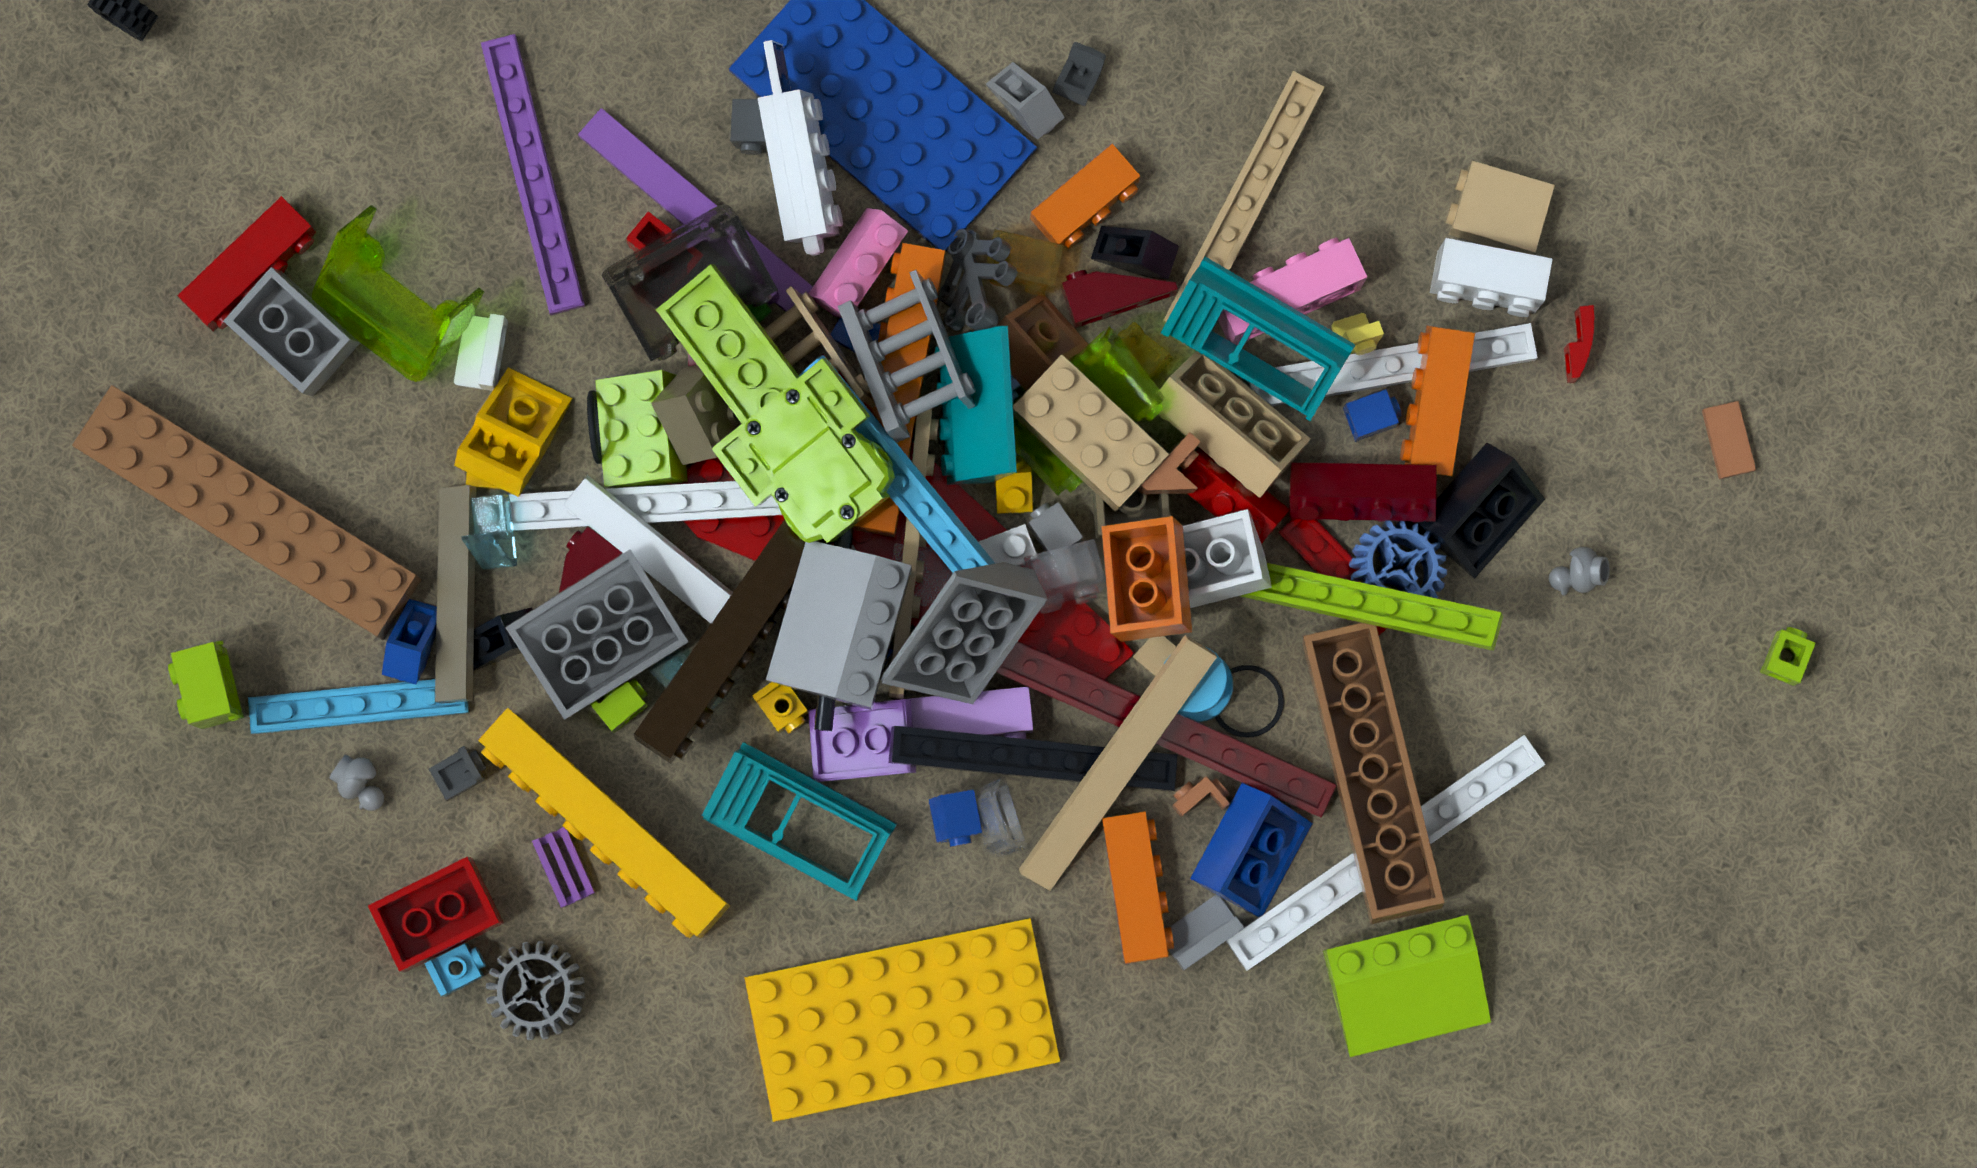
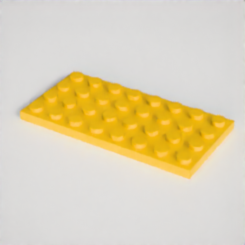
M1031 918L744 977L773 1122L1060 1062Z

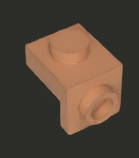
M1206 776L1195 786L1189 781L1173 795L1177 802L1172 805V808L1182 817L1209 794L1223 810L1230 804L1226 799L1230 794L1218 779L1215 778L1210 781Z

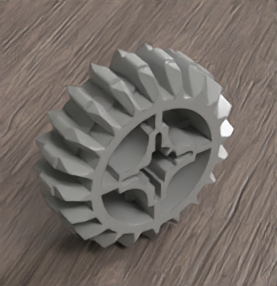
M543 941L537 942L535 952H532L529 942H523L522 955L519 954L515 947L509 948V954L513 959L509 962L503 956H499L497 959L499 964L504 967L503 971L501 972L493 968L489 971V974L499 978L497 984L486 983V989L497 990V996H491L486 999L487 1004L499 1003L500 1006L491 1015L493 1018H497L505 1014L506 1018L500 1024L502 1029H506L512 1023H515L516 1025L512 1033L515 1037H519L523 1028H527V1040H534L536 1029H539L542 1039H548L549 1026L552 1027L556 1034H561L563 1030L558 1023L561 1019L568 1025L574 1023L573 1018L567 1014L569 1009L580 1013L582 1007L572 1003L573 998H585V992L574 991V985L585 983L584 978L577 977L573 979L571 976L572 973L580 969V966L577 963L569 967L565 966V963L571 957L568 952L563 953L557 959L555 957L559 949L557 945L553 944L546 954L544 953L545 943ZM530 960H543L553 965L558 971L544 978H539L528 967L526 962ZM517 969L522 982L521 989L516 995L512 996L513 998L507 1000V982L512 972ZM529 980H535V984H540V982L546 984L551 981L540 991L541 1001H536V997H531V999L525 997L520 1000L531 990ZM564 981V999L560 1008L555 1013L549 1000V994L555 986ZM532 1003L539 1012H542L545 1020L538 1022L528 1021L518 1016L513 1010L524 1004Z

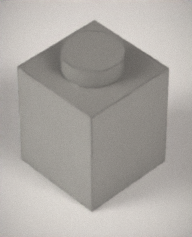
M1047 502L1030 514L1033 520L1028 523V527L1052 562L1082 542L1083 536L1059 502L1052 507Z

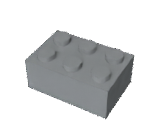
M272 267L223 321L301 393L310 396L316 394L360 344L356 338L288 276Z

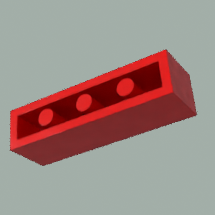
M281 196L177 296L212 331L218 327L224 329L228 326L223 322L224 319L271 267L284 273L288 267L286 262L295 253L301 255L307 251L314 243L312 237L317 232Z

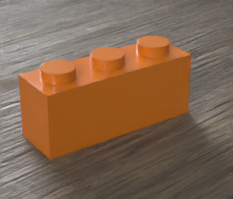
M1111 144L1032 210L1030 219L1057 250H1060L1064 245L1070 249L1085 236L1082 232L1083 229L1091 223L1098 226L1112 213L1109 208L1118 200L1125 203L1138 192L1139 189L1136 185L1139 183L1140 175L1118 149Z

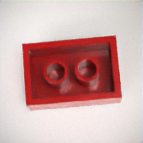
M468 856L368 905L399 972L410 971L504 924L473 858Z

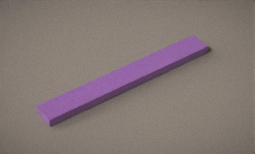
M512 34L481 42L549 314L554 315L585 307L516 35Z
M602 108L578 133V136L721 258H724L732 267H737V271L756 286L727 242L734 235H740L780 295L779 300L774 303L785 312L795 305L786 292L790 286L801 294L810 292L813 286Z

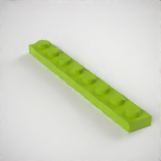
M1267 563L1272 587L1240 595V597L1492 651L1495 649L1504 617L1501 612L1271 563Z

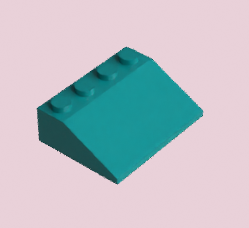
M998 326L949 336L962 373L967 372L976 392L971 394L975 403V407L968 409L958 396L942 403L943 418L939 420L938 426L939 437L945 443V454L941 456L942 475L947 476V485L991 483L1017 473L1008 326ZM935 347L934 354L940 351L939 347ZM946 365L939 367L941 382L937 384L936 390L953 383Z

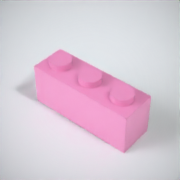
M866 208L810 290V296L830 314L842 318L838 306L850 300L856 306L859 305L908 230L882 210Z

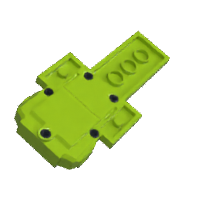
M710 264L656 309L741 422L740 426L711 449L755 507L760 506L772 496L778 503L786 523L800 539L807 543L824 539L826 543L837 540L890 497L887 490L895 478L892 461L877 443L866 439L855 430L870 415L827 358H822L804 374L799 376L715 264Z

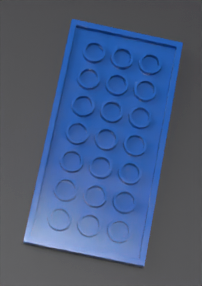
M790 0L729 68V72L757 96L773 95L763 42L773 40L783 44L791 91L800 89L812 93L814 99H819L821 103L823 120L818 122L821 135L825 134L828 140L830 154L827 156L936 249L945 250V252L958 237H954L956 231L959 229L966 230L1037 150V147L865 0Z

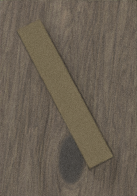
M471 485L439 488L435 702L441 704L473 701L477 487Z

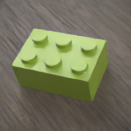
M657 370L595 380L604 487L660 486L688 482L686 465H682L651 404L676 377V374Z

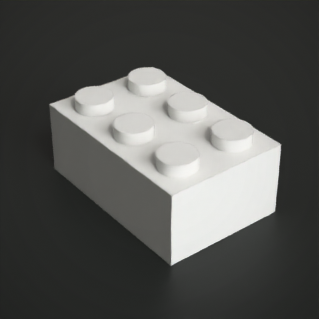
M1445 238L1437 251L1430 293L1438 294L1437 299L1442 302L1458 303L1459 299L1473 301L1472 306L1478 309L1493 310L1494 306L1508 308L1507 313L1510 315L1528 317L1529 312L1535 313L1545 301L1553 259Z

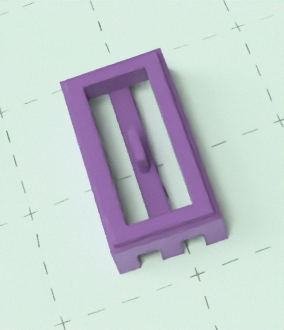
M564 827L532 841L561 908L595 894L572 838ZM560 837L563 838L585 888L581 892L578 891L556 839ZM549 843L572 896L565 897L543 845Z

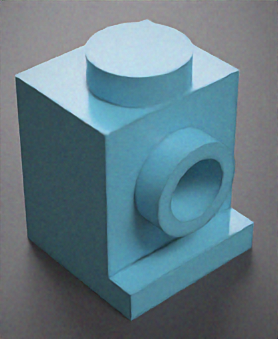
M466 943L424 963L440 996L443 997L484 977L481 969L486 966L478 948L470 949ZM455 961H459L463 965V970L459 975H453L450 971V966Z

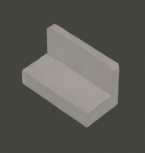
M1215 895L1170 926L1174 949H1169V951L1184 971L1243 930L1244 926L1237 916H1233L1221 897Z

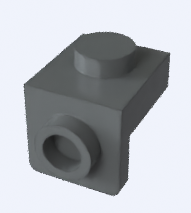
M1074 42L1052 93L1086 106L1100 77L1106 55L1092 47Z
M463 746L458 749L459 752L429 768L446 801L486 780L482 771L487 767L477 750L470 752L469 748Z

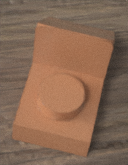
M1189 432L1137 490L1142 495L1194 493L1197 487L1176 468L1180 466L1185 470L1199 455L1194 449L1200 441Z

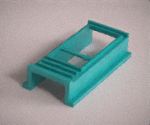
M1206 256L1188 281L1161 331V334L1169 337L1170 335L1303 413L1309 421H1311L1355 347L1354 343ZM1223 309L1249 323L1238 345L1212 331ZM1254 327L1324 367L1313 389L1308 388L1242 349Z
M743 742L740 749L734 752L701 815L704 817V820L855 901H857L861 894L865 881L897 825L892 820L746 742ZM770 780L796 794L778 830L773 832V839L747 825ZM801 797L873 835L850 880L778 842L783 839V831Z

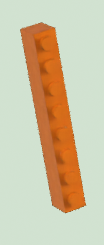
M902 243L901 253L894 252L891 273L897 274L895 287L887 288L885 302L915 289L909 273L917 270L925 280L931 279L939 296L945 262V250ZM938 298L934 300L936 307ZM921 302L890 316L888 323L881 322L878 342L928 320ZM932 334L885 355L886 359L881 361L884 371H889L892 374L928 357ZM924 375L897 387L898 391L893 393L897 404L902 403L905 405L920 398ZM866 404V407L884 427L877 407L871 408ZM917 415L910 418V423L906 424L910 437L896 442L908 458L910 457ZM889 497L855 524L854 530L895 537L900 509Z

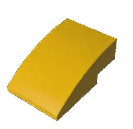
M508 367L477 413L473 427L457 450L454 466L519 497L547 451L572 398Z

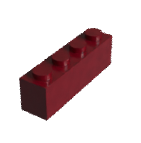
M1291 462L1290 519L1375 520L1379 522L1436 521L1437 465Z

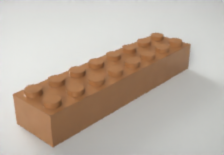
M1358 623L1303 636L1302 645L1370 924L1442 909L1445 902L1376 626Z

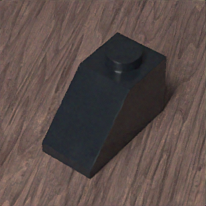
M1101 226L1091 260L1144 277L1169 279L1179 246L1151 230Z
M532 607L498 615L474 629L473 671L521 653L505 627L532 611Z

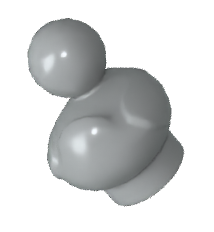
M1578 547L1569 553L1572 556L1570 569L1559 566L1554 568L1549 574L1551 587L1560 591L1565 596L1571 586L1577 592L1588 593L1596 585H1606L1610 567L1607 557L1598 556L1591 548Z
M345 754L329 777V779L337 783L339 794L345 799L358 797L360 809L364 808L368 811H374L383 805L384 794L382 790L376 786H366L369 779H373L376 776V769L372 762L364 757L352 759Z

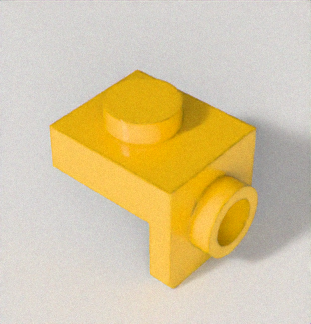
M1016 455L1017 473L996 480L997 514L1033 512L1030 459H1023V457Z

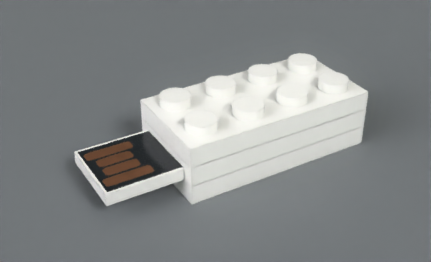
M773 40L765 41L763 44L773 95L759 97L758 103L784 241L803 242L806 254L816 256L824 252L823 238L840 235L838 227L843 226L841 209L839 205H834L832 191L836 190L835 176L832 169L827 170L825 156L830 154L829 144L826 135H821L818 121L823 120L822 107L819 99H814L812 93L800 89L791 91L783 44Z

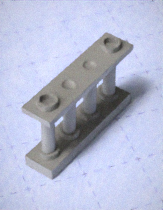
M917 270L909 272L915 289L868 311L865 309L860 310L851 300L838 306L885 431L896 442L910 437L906 424L910 423V418L957 396L968 409L975 407L971 395L976 392L975 386L967 372L962 373L934 302L935 299L939 298L937 290L931 279L925 280ZM921 302L928 320L881 342L872 340L869 330L873 329V324ZM932 333L934 334L940 349L939 352L892 374L889 371H884L881 361L886 359L885 355ZM946 365L953 383L905 405L902 403L897 404L893 393L898 391V386Z

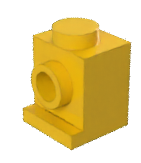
M771 682L752 695L778 733L786 730L790 734L806 723L803 716L808 711L791 687ZM779 700H786L789 703V708L784 713H779L775 709V705Z

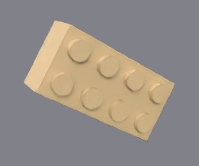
M1198 351L1191 355L1168 378L1149 404L1150 407L1158 412L1161 418L1170 422L1185 436L1189 432L1192 433L1200 441L1197 445L1259 498L1291 465V462L1295 460L1311 440V438L1228 369Z
M1062 354L1013 405V416L1114 511L1119 509L1169 455Z

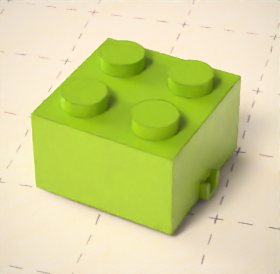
M223 641L210 642L170 653L173 663L168 664V671L173 685L178 684L181 698L177 699V707L182 720L187 719L189 725L200 729L244 718L227 648L223 647Z

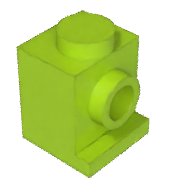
M1787 627L1786 631L1783 629L1777 631L1760 673L1792 686L1801 683L1815 642L1806 639L1808 634L1796 628ZM1783 649H1789L1792 652L1793 657L1790 662L1782 660L1781 651Z
M634 678L630 682L627 681L603 695L604 700L601 703L595 700L590 705L609 729L615 733L648 707L643 700L648 694Z

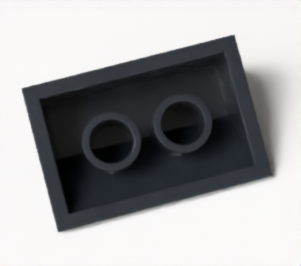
M1486 443L1436 499V521L1416 523L1419 524L1424 533H1430L1431 537L1429 539L1433 543L1440 542V549L1475 579L1541 505L1545 498L1515 458Z

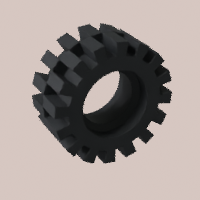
M90 0L87 4L89 8L103 19L139 41L144 40L158 19V16L146 5L140 3L139 0Z

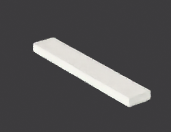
M588 475L563 504L622 553L631 549L643 570L709 623L713 622L733 592Z

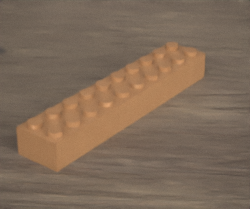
M113 385L110 386L72 444L73 447L381 640L385 638L422 580L416 574Z

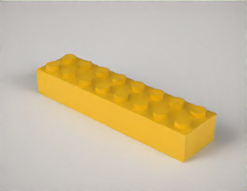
M507 708L479 738L478 741L485 746L481 753L500 769L506 765L512 771L508 777L523 791L529 793L533 789L539 795L535 800L537 804L554 817L558 814L562 815L566 819L562 826L578 840L583 841L587 838L594 845L589 850L608 866L614 862L621 868L617 875L632 889L637 890L641 886L648 893L644 899L659 913L664 914L666 911H669L675 917L671 924L687 938H691L693 935L702 938L731 906L514 711Z

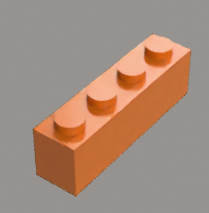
M1429 325L1426 327V333H1420L1417 353L1422 354L1420 368L1414 369L1412 377V389L1416 390L1414 404H1409L1406 415V425H1411L1409 440H1403L1400 460L1405 461V464L1437 465V474L1452 476L1475 333Z
M1146 812L1102 818L1124 962L1129 964L1168 958V950L1174 949L1171 927L1164 928L1162 913H1169L1166 892H1158L1156 877H1162L1163 873L1160 855H1152L1150 841L1157 840L1154 819L1147 820Z

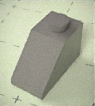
M1014 62L986 83L987 87L1020 126L1037 140L1044 134L1052 131L1055 125L1065 118L1047 88Z

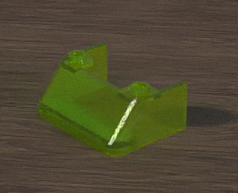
M370 205L337 232L313 288L312 299L354 338L404 377L414 382H420L435 369L467 329L484 291L477 288L460 304L453 300H444L435 310L381 269L385 260L383 247L379 241L367 233L377 210L373 205Z

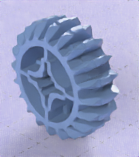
M1385 521L1382 528L1374 525L1369 530L1370 534L1364 533L1359 538L1361 545H1355L1352 550L1356 558H1352L1349 562V567L1357 570L1350 576L1351 581L1380 587L1391 584L1399 591L1438 598L1436 592H1440L1445 584L1440 579L1447 575V569L1439 565L1446 561V556L1436 555L1435 552L1440 548V542L1430 544L1428 542V539L1431 537L1430 533L1425 532L1423 535H1420L1418 533L1419 524H1413L1408 530L1405 521H1399L1396 527L1391 521ZM1397 544L1404 545L1410 548L1412 551L1405 552L1401 550ZM1376 548L1380 553L1379 560L1382 564V570L1375 574L1373 568V554ZM1420 562L1424 572L1421 588L1416 582L1418 577L1415 573V566ZM1409 563L1403 570H1394L1388 573L1393 566L1402 567L1403 565Z

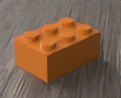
M1173 516L1102 526L1110 633L1121 642L1191 633L1192 623L1183 525Z

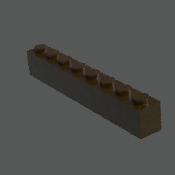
M785 519L634 733V738L637 742L670 764H672L676 757L683 759L694 742L689 739L697 727L703 729L714 714V711L710 709L718 697L724 699L735 684V681L731 679L739 667L745 670L756 654V651L752 648L758 639L766 640L777 623L773 618L778 610L782 608L786 611L805 541L792 531ZM824 539L816 541L829 545H833L834 541L826 543Z

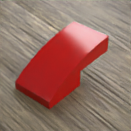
M1594 305L1579 306L1574 312L1577 342L1568 343L1564 347L1567 384L1575 383L1579 379L1587 363L1594 334Z

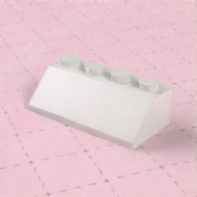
M1248 509L1183 526L1190 608L1272 587L1265 553Z

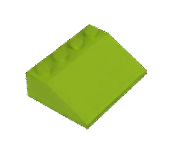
M1469 915L1323 950L1349 1057L1491 1022L1478 950Z

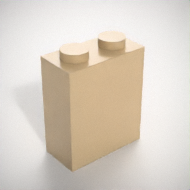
M1472 161L1468 170L1461 169L1457 179L1455 190L1461 191L1458 204L1451 203L1445 223L1451 225L1449 235L1485 246L1534 255L1555 185Z

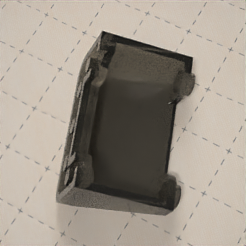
M727 204L717 206L614 263L602 273V278L650 361L655 359L661 361L671 357L677 352L676 346L680 342L656 309L710 264L716 265L745 305L761 306L772 298V293L778 291L738 215Z

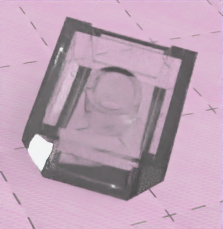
M1005 777L977 789L975 797L982 833L979 834L983 845L981 851L997 859L1026 851L1027 844Z

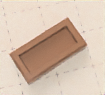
M1739 401L1703 409L1702 414L1719 479L1754 472L1756 468Z

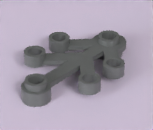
M959 229L954 237H958L947 248L954 261L945 283L939 290L938 296L941 302L950 306L945 313L944 324L956 331L960 330L965 324L975 331L996 327L998 314L995 308L987 303L982 279H994L1004 286L1010 285L1015 280L1017 268L1004 261L1010 253L1011 245L1000 237H996L993 240H980L979 234L975 231ZM988 255L1000 263H977L976 256ZM964 269V274L962 276L959 286H956L960 278V275ZM970 293L972 305L966 312L963 310V307Z

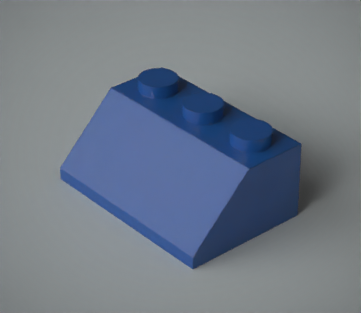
M1241 783L1190 879L1259 918L1265 913L1313 823L1273 796Z

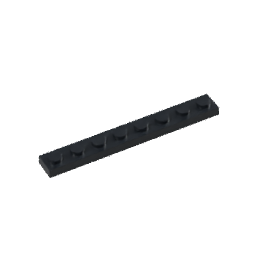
M892 726L888 763L1081 782L1105 747ZM1149 752L1125 787L1175 791L1177 754Z

